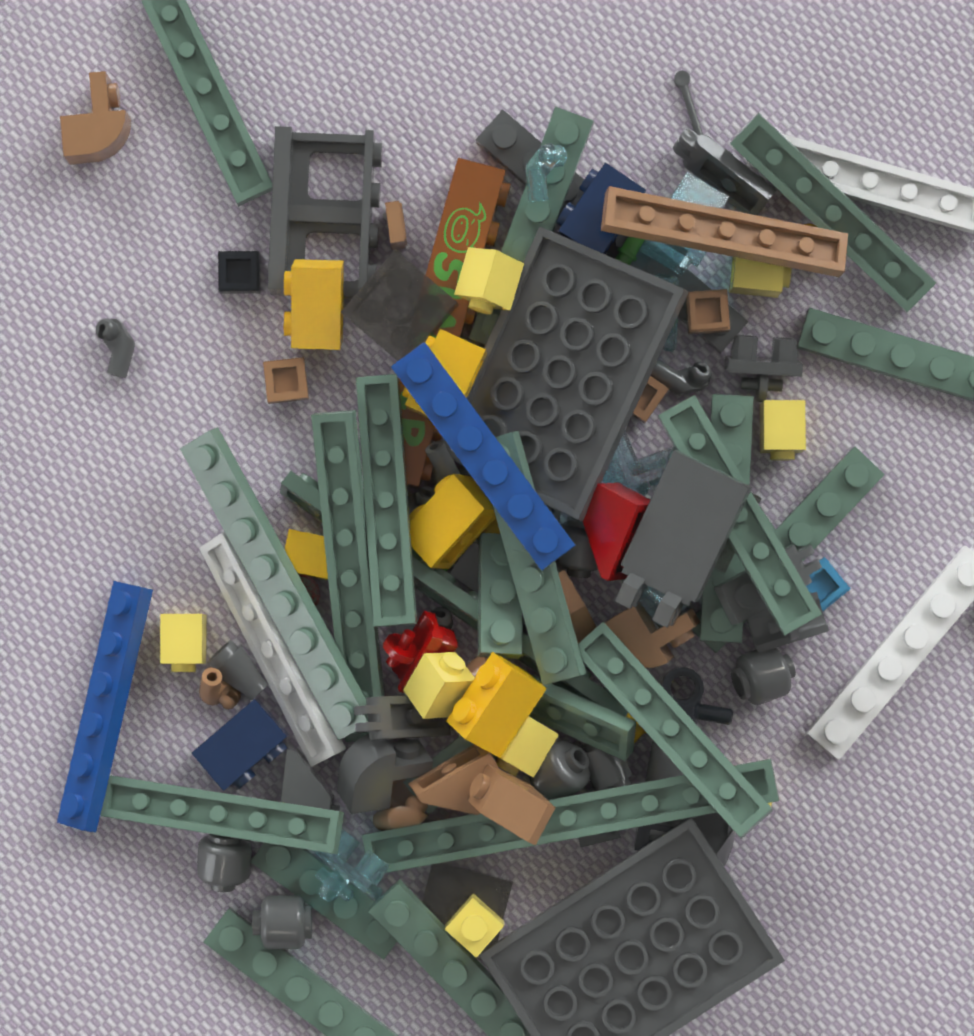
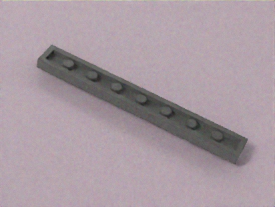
M502 109L477 137L476 143L526 186L541 142ZM575 173L561 213L569 202L576 205L584 194L579 189L584 179L577 173ZM618 235L605 255L615 259L619 253L617 251L618 247L621 248L628 236ZM645 240L636 254L637 260L632 261L630 266L677 285L688 292L711 290L655 241ZM684 301L678 318L687 325L686 302ZM729 304V332L697 334L719 354L724 351L735 335H738L748 323Z

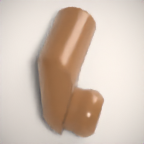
M211 667L203 671L199 688V695L202 701L208 705L221 704L225 709H233L241 699L240 691L223 681L222 673L218 669Z
M411 795L406 799L405 807L399 806L377 811L373 816V824L375 828L381 831L420 825L427 817L425 811L428 808V804L421 803L417 796Z

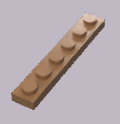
M611 186L605 192L601 231L840 277L845 272L848 233Z

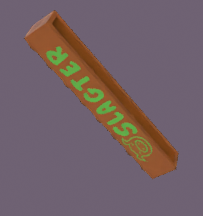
M462 158L457 159L403 357L423 342H426L429 336L436 338L440 329L462 338L465 323L473 325L477 311L468 308L469 301L454 295L468 247L486 249L487 245L495 246L500 228V223L494 221L498 206L505 208L511 184L505 182V170ZM399 379L407 486L419 489L422 480L430 482L433 469L425 449L433 441L441 440L442 436L429 418L407 409L405 403L408 398L402 396L405 386Z

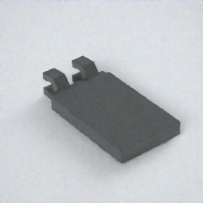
M674 450L620 564L624 566L622 573L628 576L624 580L615 601L629 609L632 606L637 607L648 585L665 594L652 620L665 627L674 626L683 605L689 606L691 601H699L752 487L678 450Z

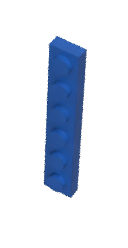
M425 342L391 366L541 571L576 546Z
M113 581L57 823L82 831L95 833L97 831L153 589Z

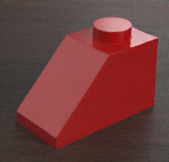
M619 482L597 484L583 520L600 576L606 581L627 578L628 575L622 573L624 566L620 564L651 500Z

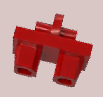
M423 611L412 631L405 629L402 635L396 633L389 634L383 642V649L389 655L386 663L399 677L400 684L398 690L401 693H405L403 689L424 653L455 652L458 647L454 631L439 626L435 613Z

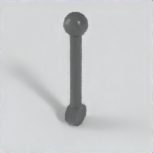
M678 71L674 77V84L681 88L693 131L699 136L703 135L688 87L690 75L686 71Z

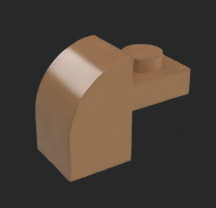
M106 71L89 73L93 113L60 116L63 157L70 165L106 160L119 152L129 137L131 118L126 110L114 111V108L120 107L119 87L117 83L111 82Z
M639 601L637 607L627 608L604 623L645 668L662 666L674 658L667 643L670 642L673 648H676L693 638L695 635L691 629L696 627L700 620L691 608L678 616L674 626H661L657 629L643 604Z

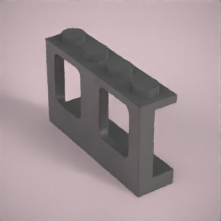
M275 126L267 287L271 295L284 296V272L291 271L295 259H305L306 238L310 233L359 235V279L356 281H344V298L368 299L369 288H376L377 264H370V248H378L379 223H372V207L380 208L381 184L373 183L374 167H382V143H375L374 130H365V135L300 133L293 132L292 127ZM314 153L360 154L364 156L362 199L350 201L311 198L308 195L310 157Z

